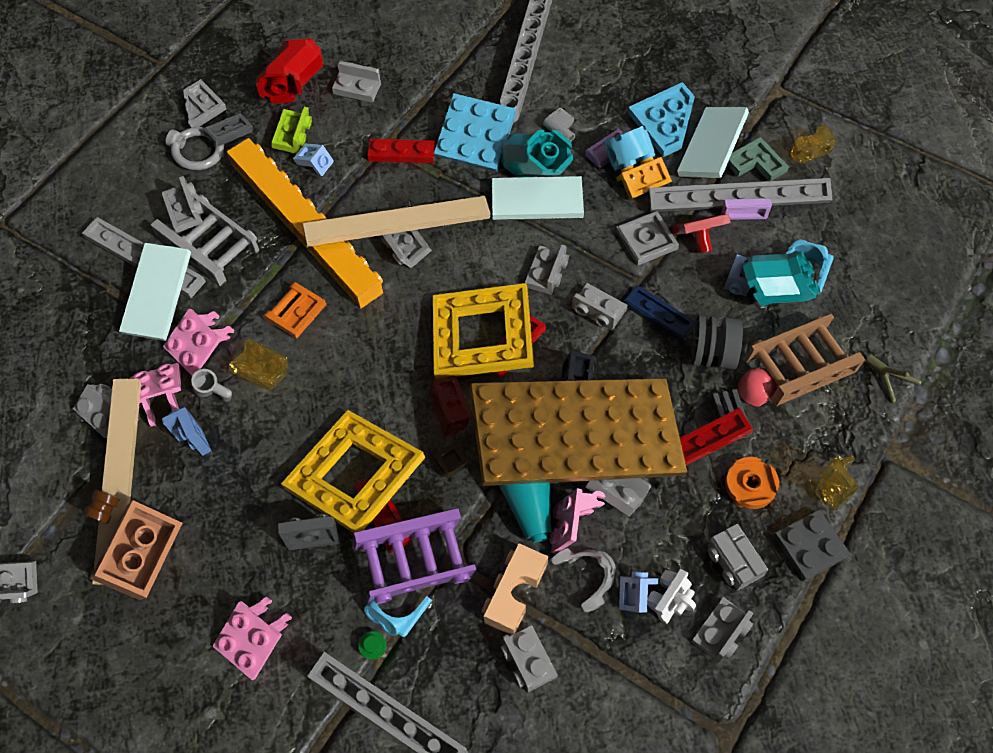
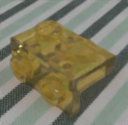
M249 338L244 342V352L229 363L230 372L268 391H271L287 376L288 357Z
M852 454L846 458L839 456L833 459L828 464L829 468L821 474L823 477L818 483L824 500L832 505L835 510L845 506L859 488L847 472V469L855 460Z

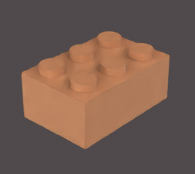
M134 500L126 506L89 579L138 600L147 598L182 522Z

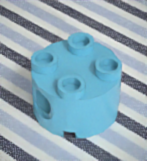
M645 125L603 141L614 171L655 156L654 148Z

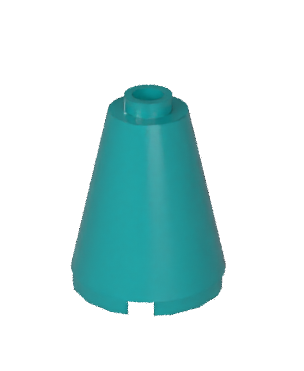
M550 483L499 485L525 538L532 539L533 543L547 540V535L552 533Z

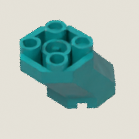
M538 130L535 134L514 133L502 146L501 161L507 170L520 178L535 177L536 175H560L573 160L571 141L558 130H551L550 132Z
M796 250L789 254L754 255L744 259L743 269L750 288L753 287L756 293L753 295L762 307L771 303L809 301L821 293L817 281H813L811 274L815 273L813 266L809 260H806L803 251L798 252Z

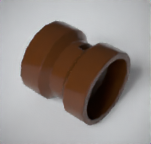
M95 489L91 496L93 501L89 506H86L83 514L108 524L111 519L110 513L113 508L117 507L120 499Z

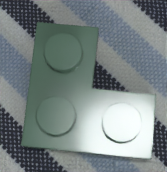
M761 137L731 153L727 166L738 177L756 167L768 181H772L785 174L789 168Z

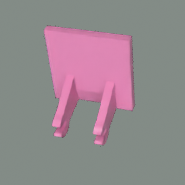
M188 309L163 346L192 376L202 368L218 343L230 339L228 333H234V329L230 326L214 330L208 327L215 324L212 319H219V315L216 312L197 315L192 309Z
M179 363L165 364L158 369L148 372L141 371L130 377V379H139L141 381L139 403H142L151 427L156 425V418L149 398L166 393L172 411L179 409L174 395L175 392L181 391Z
M577 488L555 505L553 510L555 525L549 538V542L552 544L551 553L557 554L576 541L579 516L589 515L594 512L592 508L603 506L605 503L596 499H603L605 497L603 492L595 491L592 494L582 493V490Z
M268 597L263 598L258 604L250 608L242 601L238 602L213 644V647L251 680L256 679L282 635L280 631L288 625L286 622L292 619L286 613L280 619L268 625L258 616L268 609L266 605L272 603V600Z

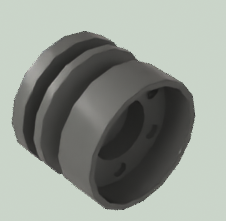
M698 314L690 341L692 365L700 366L702 356L704 355L705 367H710L714 356L717 357L718 368L735 370L739 363L742 347V319L724 317L720 327H717L716 318L711 315L706 326L705 315Z

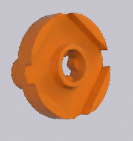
M744 457L733 464L725 478V487L736 506L759 509L773 501L779 488V477L770 464L769 466L761 462L762 459L757 457ZM749 477L753 481H758L759 484L755 488H751L746 484Z

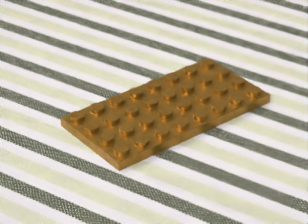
M667 379L471 383L469 389L483 486L684 476L687 473Z

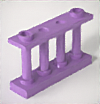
M458 508L354 533L352 539L354 550L362 549L363 552H366L375 590L368 592V602L375 601L376 604H382L391 601V596L453 580L455 584L470 580V576L476 570L475 564L464 567L454 534L455 526L461 520ZM437 530L444 534L453 570L439 574L428 538L430 532ZM412 536L418 539L428 575L427 577L412 580L402 544L404 538ZM387 542L389 545H392L401 583L388 587L385 586L376 551L379 544Z

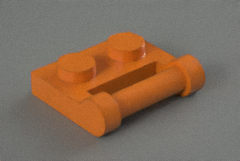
M293 282L289 286V291L271 311L268 310L263 315V318L269 324L277 326L297 339L326 306V302L300 284ZM298 296L299 298L283 314V316L279 317V315L287 308V306L295 299V297Z

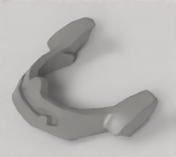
M566 548L550 559L553 564L557 565L567 561L570 564L580 557L591 556L597 558L600 566L604 568L605 577L602 585L581 605L585 612L593 611L605 603L602 596L613 585L616 571L615 564L612 558L604 551L589 549L572 553L569 548Z

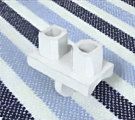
M682 569L678 573L665 570L660 578V585L666 588L667 591L664 595L653 591L647 598L648 607L657 613L660 621L666 624L674 612L681 616L684 610L692 612L696 607L695 602L691 599L695 592L689 589L692 584L687 579L688 572Z

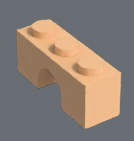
M518 544L515 551L510 550L505 561V565H508L504 575L499 573L493 587L496 589V592L492 599L487 598L482 609V613L485 614L484 622L510 635L517 632L526 612V605L516 601L512 597L511 591L515 586L522 583L537 588L547 567L548 556L522 544Z

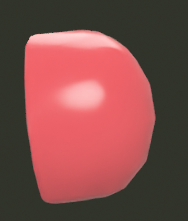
M757 367L748 370L741 377L737 390L740 397L746 403L759 407L772 400L771 397L777 390V384L765 368Z

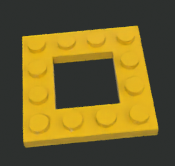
M527 283L433 295L434 375L436 379L534 367ZM505 311V345L459 350L458 317Z
M347 410L285 478L281 485L294 496L329 517L333 516L335 522L356 533L364 531L424 460L425 455L421 450ZM352 444L385 462L354 499L322 480L324 475Z

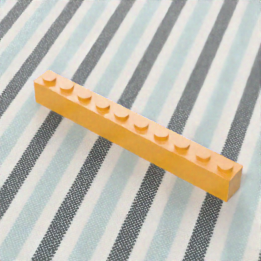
M248 138L227 151L231 165L360 309L383 294L382 278L376 271L372 272L369 269L367 261L362 256L358 257L355 254L353 246L348 241L307 247L303 223L327 219L323 213L320 212L318 214L309 198L305 199L302 196V192L296 184L292 185L286 173L283 170L279 171L274 160L271 157L267 158L259 144L255 145Z

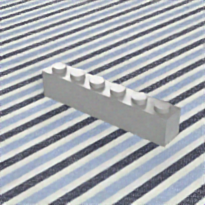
M325 652L307 676L313 684L414 753H468L467 748Z

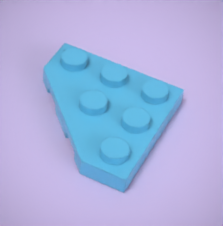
M682 82L628 107V114L639 127L646 126L651 143L665 157L682 149L695 96Z

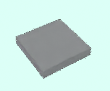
M658 211L616 228L617 234L637 266L679 248L678 242Z

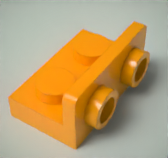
M653 157L641 161V165L634 168L631 165L621 169L622 173L616 179L618 182L622 180L630 200L648 193L649 188L662 187L672 182L662 157L655 160Z

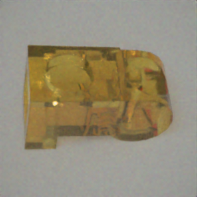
M826 124L817 127L815 134L800 136L796 139L791 151V157L796 162L804 163L832 153L837 139Z

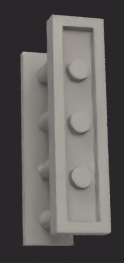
M196 195L194 199L200 202L203 214L207 217L203 220L202 224L197 225L186 236L182 235L180 237L175 231L172 222L165 225L157 219L151 224V227L157 238L167 246L184 248L191 251L189 263L217 285L221 286L226 281L223 273L225 265L246 246L255 253L259 251L256 242L257 237L252 231H245L213 207L203 195ZM214 223L223 228L202 248L198 247L196 249L192 246V242ZM230 234L239 240L218 260L214 259L211 261L207 255Z

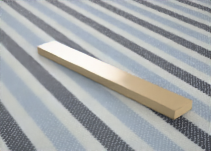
M485 196L307 222L303 223L308 247L489 219L490 210Z
M113 379L102 492L118 498L120 501L117 507L112 509L110 513L111 519L108 524L99 521L94 569L131 499L141 381L139 379ZM93 580L94 585H103Z

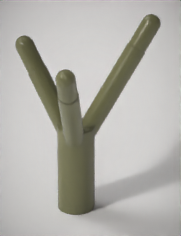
M872 354L865 361L881 373L892 403H895L896 399L888 374L917 385L922 383L921 380L909 376L908 372L888 367Z

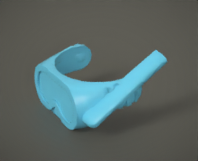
M797 239L791 244L786 254L796 250L798 252L803 251L806 258L818 264L820 267L818 285L822 292L834 257L828 254L825 246Z
M426 596L411 614L400 618L386 615L375 601L368 602L364 611L371 621L377 623L389 635L396 636L399 634L405 637L431 603L432 599Z

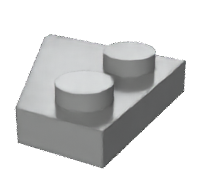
M201 79L183 90L190 128L200 127L226 110L225 103Z

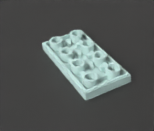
M747 107L705 108L677 170L680 177H722L748 116Z
M582 176L492 178L493 220L583 218Z
M150 243L144 244L119 332L126 335L167 341L191 251L184 248Z

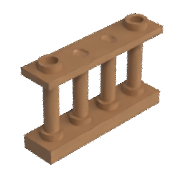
M832 314L824 317L817 316L805 325L765 341L757 340L749 346V351L744 358L745 361L749 362L759 358L777 384V390L771 397L776 406L856 373L865 361L860 352L851 356L845 354L827 330V327L834 318ZM819 334L837 361L832 364L826 363L808 337ZM799 342L817 367V370L811 373L805 371L789 348V345ZM779 350L797 375V378L792 381L785 379L768 354Z

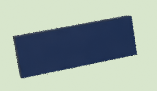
M636 285L623 301V303L628 305V309L680 342L685 340L696 321L639 285Z

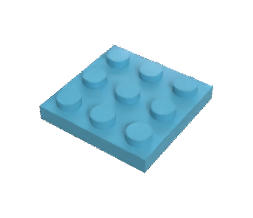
M454 93L434 151L435 157L498 172L502 157V146L508 140L515 119L516 109Z

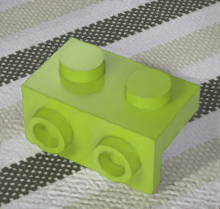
M304 107L302 113L283 109L272 140V148L295 154L298 153L300 146H304L306 141L305 131L311 127L312 116H309L308 107Z

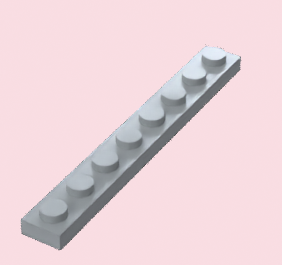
M830 178L653 187L648 190L650 212L723 208L726 199H771L772 206L830 203L832 201Z

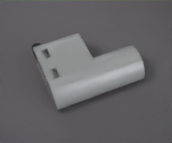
M558 108L544 120L543 126L549 131L558 130L571 142L575 138V134L568 129L573 124L574 117L567 113L565 108Z

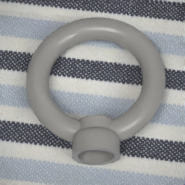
M193 127L182 132L172 129L166 137V145L171 147V155L175 162L189 170H204L214 166L224 153V144L215 147L212 156L206 160L189 161L181 155L180 149L184 147L186 139L193 136H205L203 133L204 127Z

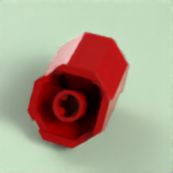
M312 39L285 40L282 43V47L278 50V57L256 77L259 96L264 99L265 96L269 97L270 102L274 104L292 103L297 94L299 96L302 94V86L323 66L321 47L317 46L316 42Z

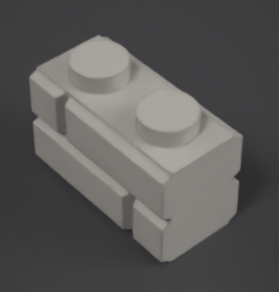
M738 524L710 539L708 543L709 548L707 549L710 558L715 563L719 562L724 570L722 575L729 586L734 585L737 591L762 578L768 571V568Z

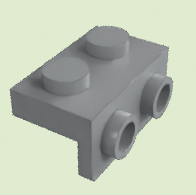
M184 176L179 177L180 186L162 192L172 225L177 233L203 223L200 216L203 213L200 202L194 199V196L197 195L192 182L187 183Z
M418 230L386 234L381 238L383 243L394 251L392 254L394 259L400 265L404 263L410 268L432 251Z
M104 384L87 385L73 410L104 438H107L112 389Z
M36 561L0 563V599H10V603L26 602L27 597L38 593Z

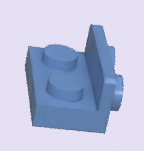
M185 407L174 410L168 416L162 418L163 424L179 442L187 440L191 449H197L202 456L211 452L201 426Z

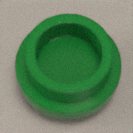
M367 632L359 641V651L366 659L376 660L386 651V640L379 632Z

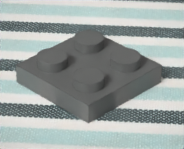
M821 510L774 534V538L803 582L847 559L851 555Z
M320 514L314 516L313 519L291 518L284 523H278L279 535L288 550L341 544V533L333 516L329 517L328 515Z

